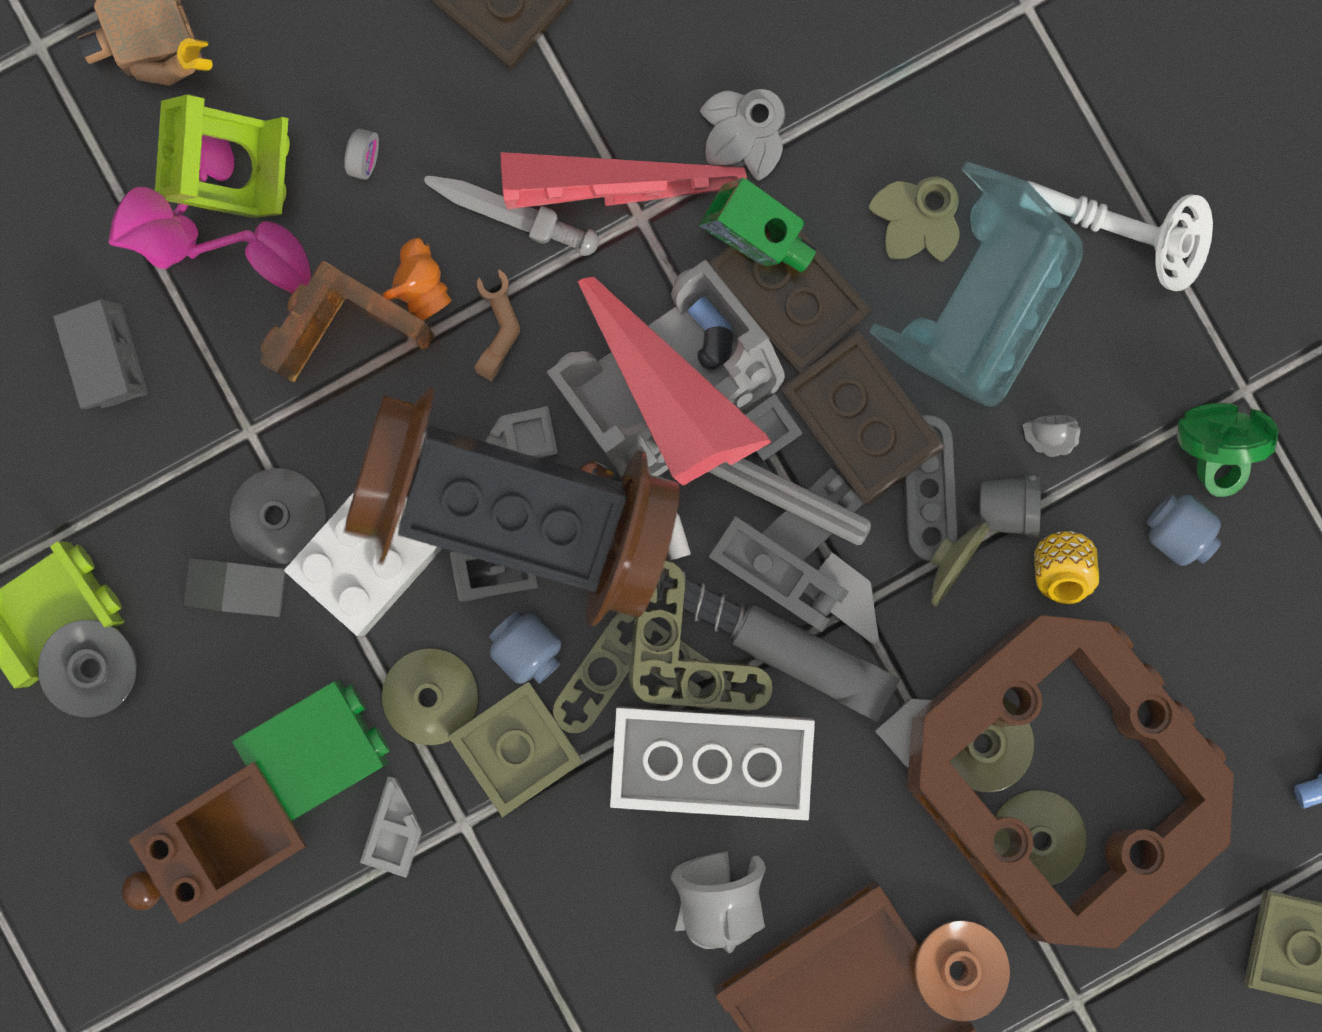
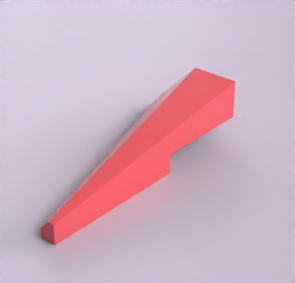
M500 152L503 196L507 210L604 197L605 206L718 192L723 184L743 177L747 179L745 167Z
M595 277L583 278L577 281L665 463L676 481L681 485H685L724 462L731 466L771 443L769 437L601 282Z

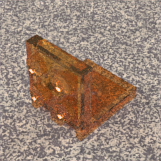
M322 261L308 285H299L292 294L287 304V310L291 312L282 327L275 326L266 336L261 346V352L265 354L260 362L294 383L343 302L424 351L435 334L421 319L327 262Z

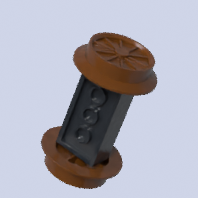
M429 387L414 404L383 395L343 530L344 534L373 542L377 565L383 566L399 521L398 536L589 590L586 605V622L588 625L596 626L609 610L639 618L644 613L653 596L667 557L676 522L680 493L678 482L649 473L645 451L637 450L634 453L619 482L428 425L422 444L435 388Z

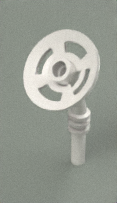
M1029 180L1026 182L1021 193L1022 199L1071 217V222L1074 224L1081 221L1082 227L1087 228L1090 225V229L1095 232L1101 228L1154 246L1156 250L1157 275L1160 283L1168 290L1181 291L1190 286L1201 272L1207 259L1212 240L1213 221L1208 202L1199 195L1189 194L1180 198L1170 209L1163 224L1160 227H1156L1108 211L1107 205L1103 203L1097 207L1098 204L1095 200L1091 199L1087 203V197L1081 196L1079 199H1076ZM1188 206L1192 210L1194 218L1182 212L1184 207ZM1179 220L1183 225L1182 227L1177 226ZM1166 254L1169 255L1170 261L1167 260ZM1189 256L1185 264L1182 259ZM1164 268L1172 270L1173 276L1169 277L1165 273Z

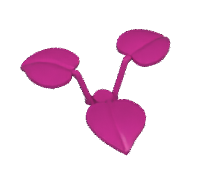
M202 135L199 182L205 183L207 174L218 181L227 180L234 170V155L228 140ZM136 187L128 192L117 206L111 224L109 244L136 251L144 255L151 264L158 268L167 269L173 264L180 262L186 255L194 259L200 253L245 241L249 243L245 249L246 258L262 277L272 284L300 297L308 298L312 292L311 271L303 246L290 231L276 223L268 221L260 223L255 229V234L252 231L245 230L197 244L198 230L191 219L182 215L189 205L178 204L174 211H172L170 204L160 193L150 188Z

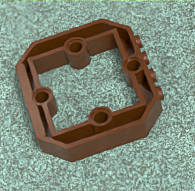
M1045 615L1028 618L912 718L907 788L1032 940L1044 943L1118 948L1230 845L1234 774L1224 763L1226 761L1224 752L1215 742L1208 738H1203L1193 725L1195 718L1189 709L1181 702L1171 699L1162 688L1164 681L1161 675L1151 665L1142 663L1131 650L1133 643L1128 635L1118 626H1111L1109 622ZM1068 657L1073 660L1114 710L1113 719L1118 731L1127 738L1138 740L1187 799L1153 831L1146 829H1122L1112 834L1105 847V859L1110 870L1069 907L1028 858L1034 845L1033 836L1028 826L1021 820L1012 817H994L949 762L992 724L1001 727L1026 725L1035 720L1043 704L1042 694L1037 684ZM1008 689H1012L1019 697V708L1013 715L1006 711L1003 705V697ZM1143 702L1149 707L1152 716L1147 727L1143 726L1138 719V709ZM1003 828L1010 836V846L1006 853L1000 855L994 848L993 840L995 834ZM1137 841L1141 844L1144 855L1140 864L1134 866L1130 860L1129 852L1131 846Z

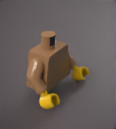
M96 0L94 8L102 27L77 37L81 51L89 64L113 55L118 67L127 76H134L139 81L171 86L192 74L195 69L207 71L213 65L212 60L203 59L200 51L209 44L207 41L195 39L180 0Z

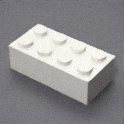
M352 494L284 571L356 636H365L443 548L398 536V521L383 566L377 565L372 541L343 533L353 497Z
M617 706L610 808L809 820L815 721L804 717Z

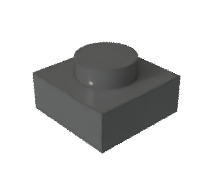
M776 394L745 414L771 441L768 445L755 451L762 462L803 434Z

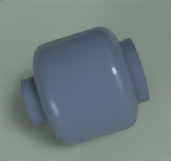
M1173 494L1169 495L1155 509L1146 523L1151 527L1148 536L1151 544L1179 566H1186L1196 559L1202 564L1214 555L1222 543L1216 537L1221 528L1220 518L1191 494H1184L1178 498Z
M517 611L514 612L489 636L493 642L489 650L491 658L517 684H524L532 678L540 684L560 665L554 657L560 651L561 641L534 613H526L521 616Z

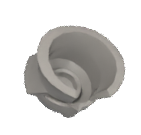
M727 851L701 856L676 866L672 872L671 880L678 890L681 905L675 931L686 930L689 939L703 949L723 948L730 954L737 945L765 928L759 896L761 880L766 869L764 861L759 856L752 857L748 876L733 882L730 880Z

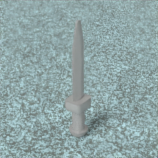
M426 176L424 178V182L453 203L529 232V238L536 242L545 244L553 239L579 249V255L588 256L594 253L598 247L599 239L594 230L589 228L585 232L568 224L566 225L558 221L557 214L550 208L541 205L539 210L531 207L507 210L503 196L468 182L436 176Z

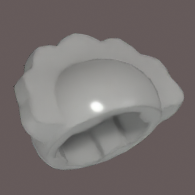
M1049 415L1038 417L1023 424L1026 441L1032 444L1036 452H1044L1049 457L1059 456L1060 454L1068 455L1079 443L1081 430L1074 417Z

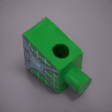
M744 177L721 186L698 224L705 231L763 266L776 265L783 261L802 273L808 267L817 251V248L798 236L805 222ZM765 226L768 228L770 233L769 240L766 238L764 233Z

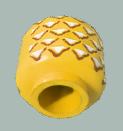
M1062 531L1048 535L1038 543L1034 551L1036 586L1041 594L1057 603L1074 604L1094 592L1099 584L1097 549L1091 539L1080 533Z

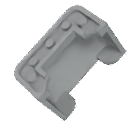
M706 260L694 268L682 272L675 280L671 293L676 307L651 323L649 327L743 414H747L772 396L784 381V371L768 336ZM702 296H705L733 328L732 355L727 362L721 364L715 370L704 368L698 361L697 352L703 348L705 331L687 313L688 309ZM587 351L570 352L563 356L557 365L547 371L554 384L621 478L637 450L646 452L649 473L651 475L659 476L668 470L665 460L612 352L597 361L593 354Z

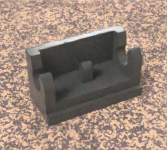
M100 299L53 316L80 409H89L99 405L100 408H106L148 395L122 303Z

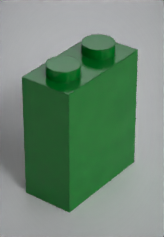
M342 680L332 682L232 741L246 767L256 761L291 820L296 819L389 764L385 754L390 752L388 743L376 726L369 729L360 713L366 710L362 698L352 684L345 687Z

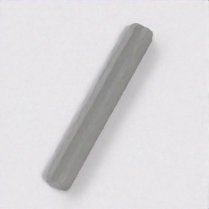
M741 459L731 466L724 462L708 471L856 545H861L869 534L871 524L868 519L745 459Z

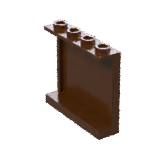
M875 880L714 987L716 998L725 1012L730 1013L741 1032H976L969 1021H956L945 1018L933 1011L923 1000L916 984L914 971L915 960L920 947Z

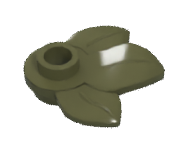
M928 177L921 180L917 185L896 181L880 190L869 204V210L872 213L890 221L885 236L886 254L890 259L910 258L926 248L935 259L943 262L951 255L958 244L960 231L953 215L957 211L959 197L954 185L942 177ZM929 194L938 195L942 199V207L937 210L930 209L925 203L926 196Z

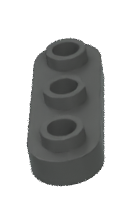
M924 415L922 417L943 443L945 449L904 478L908 546L920 559L931 561L946 538L954 543L957 541V516L952 432L947 423L942 419L932 415ZM924 480H931L935 483L937 492L934 497L927 498L921 494L920 485ZM927 528H934L939 534V541L934 546H928L923 541L922 535Z

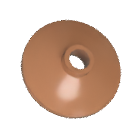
M954 921L937 927L924 939L915 960V980L920 995L933 1011L951 1020L972 1021L988 1015L1002 1001L1008 988L1010 966L1003 945L991 931L973 922ZM955 961H958L963 967V974L957 980L953 979L950 974V967Z

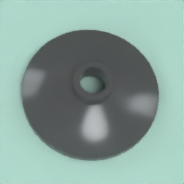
M283 468L263 470L248 478L237 490L230 508V525L237 543L251 557L270 564L291 563L326 524L327 518L324 499L315 484L304 475ZM274 506L280 507L283 511V519L276 525H272L267 519V512Z
M96 620L75 621L59 628L46 641L38 662L39 682L46 697L59 710L77 717L100 716L117 708L132 690L137 671L135 654L127 638L115 627H104L100 621ZM89 659H94L99 664V673L95 677H90L85 672L84 667Z

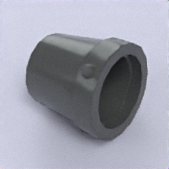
M1024 475L1021 478L980 482V524L984 522L990 524L989 531L1021 534L1024 537H1039L1041 512L1040 475Z

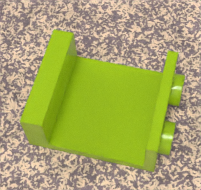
M57 541L50 546L53 551L52 554L0 588V668L14 689L29 687L39 680L38 662L40 653L49 637L59 628L80 620L100 621L104 627L113 626L115 628L124 622L118 613V610L122 608L119 599L106 584L103 586L99 585L91 573L95 565L88 553L79 544L73 546L71 542Z

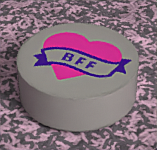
M357 129L352 133L344 157V168L348 176L364 180L370 177L379 151V137L377 133L363 129Z

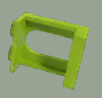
M183 95L161 101L155 181L156 192L160 193L169 202L250 218L282 214V206L286 198V185L284 183L285 163L290 146L287 135L289 118L280 117L264 121L204 107V98L192 95ZM202 135L235 142L242 145L248 152L252 160V174L245 186L240 189H233L199 182Z

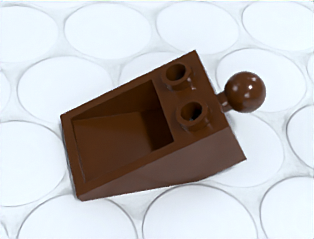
M255 761L129 839L130 844L147 871H138L126 878L122 885V898L130 908L143 911L152 908L162 895L180 925L307 845ZM161 840L165 841L168 844L169 852L167 851L166 847L164 846ZM187 883H190L194 887L195 895L193 894L192 890L190 889Z

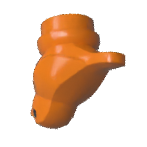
M413 238L406 242L400 250V265L394 275L392 288L382 294L384 299L388 301L396 298L407 302L409 312H414L419 321H423L437 313L452 301L446 292L448 287L440 282V268L431 257L429 244H426L421 238Z

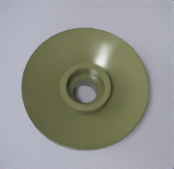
M984 522L974 527L955 543L948 538L942 542L931 559V563L939 567L933 584L931 604L937 607L949 592L981 544L991 526L990 524Z
M421 649L405 655L389 671L382 690V705L391 726L405 739L422 745H438L450 741L449 735L473 720L479 702L477 682L470 668L456 655L440 649ZM425 688H431L437 694V702L432 707L424 706L420 701V693Z
M1003 698V705L1006 711L1012 715L1015 714L1018 707ZM1030 723L1007 727L992 724L981 733L988 740V748L985 752H978L974 747L973 740L949 761L973 791L997 792L1015 784L1025 774L1031 763L1034 752V737Z
M1045 790L1024 791L1009 798L996 812L994 817H1012L1021 820L1028 826L1033 837L1041 831L1048 834V845L1043 849H1036L1033 846L1031 855L1028 858L1051 886L1068 878L1081 863L1086 849V829L1079 812L1065 798ZM1003 828L995 834L993 840L994 848L1000 855L1006 853L1010 846V836Z

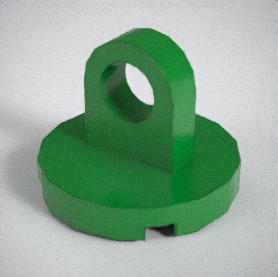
M1213 403L1194 407L1185 413L1184 420L1180 418L1177 431L1178 443L1183 450L1198 458L1197 477L1209 493L1217 497L1235 494L1248 481L1251 463L1265 460L1275 452L1279 428L1275 421L1262 411L1251 409L1249 415L1238 412L1239 406ZM1225 464L1232 465L1228 475L1221 479H1214L1216 471Z

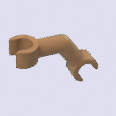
M498 270L502 287L496 293L487 292L481 279L478 278L477 280L478 292L485 301L490 302L500 327L492 343L483 352L474 367L477 374L491 382L499 372L507 353L520 334L519 322L507 296L509 291L508 279L501 270Z

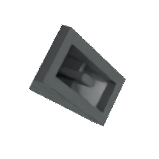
M450 552L459 601L466 602L538 588L536 575L457 552Z
M189 558L183 606L223 612L281 617L286 577L285 569Z

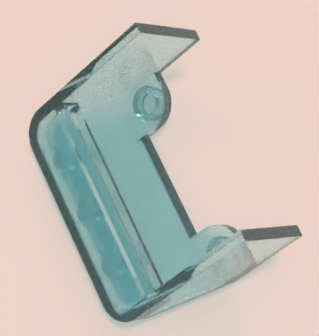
M966 161L962 171L982 190L983 194L972 208L970 215L972 232L982 244L937 323L926 318H917L902 333L874 323L869 332L909 365L971 400L988 407H993L999 404L1007 395L1076 273L1083 256V243L1080 237L1028 181Z

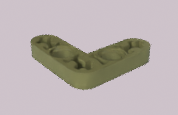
M665 561L663 566L665 574L674 579L673 587L664 589L662 603H673L671 613L658 608L648 609L639 618L634 617L629 682L633 692L643 701L654 704L736 710H757L766 705L771 698L773 688L769 675L761 668L749 664L679 659L685 579L677 565ZM655 588L650 600L653 603H657V588ZM654 617L664 618L670 626L668 639L659 645L648 643L644 637L645 624ZM651 667H657L656 670L659 675L676 678L674 668L681 667L682 669L677 680L679 696H672L675 689L672 685H656L654 693H649L648 687L640 683L641 675H649ZM698 670L710 672L714 680L712 691L704 697H695L688 689L689 677ZM730 671L726 680L737 683L746 682L747 675L752 674L753 681L761 686L760 691L752 692L750 700H745V694L742 692L726 689L727 699L720 700L725 687L722 672Z
M618 613L612 619L556 699L553 706V717L562 730L568 733L586 731L597 719L629 673L632 640L627 645L623 644L619 640L622 632L617 626L622 620L626 623L632 622L633 616ZM650 619L645 624L644 636L648 639H651L654 630L663 636L655 645L662 644L668 639L670 632ZM680 640L679 649L683 652L684 659L693 660L695 658L700 661H710ZM606 657L615 663L617 675L611 684L598 685L591 680L589 667L595 659ZM651 667L650 673L667 685H672L679 692L677 680L681 669L675 672L676 678L659 675L656 670L657 667ZM706 670L696 671L704 678L709 679L712 677L711 673ZM723 671L725 687L720 700L727 699L726 689L731 690L732 687L731 682L726 680L728 675ZM581 679L590 690L603 694L604 697L599 704L590 697L583 709L588 715L587 720L583 722L576 719L570 724L564 720L567 711L562 705L566 700L574 703L580 697L583 690L576 689L574 686ZM689 679L688 689L690 693L695 697H699L701 687ZM702 707V708H704V709H716V708Z

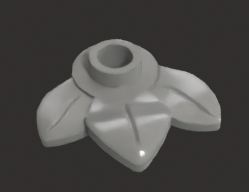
M755 89L746 95L728 90L717 93L709 98L700 109L704 118L715 125L706 142L705 153L707 163L721 166L737 163L744 159L750 173L756 180H761L769 175L780 160L783 151L782 141L778 133L785 119V107L781 98L776 93L767 89ZM758 104H764L769 110L768 118L762 123L756 122L752 116V110Z

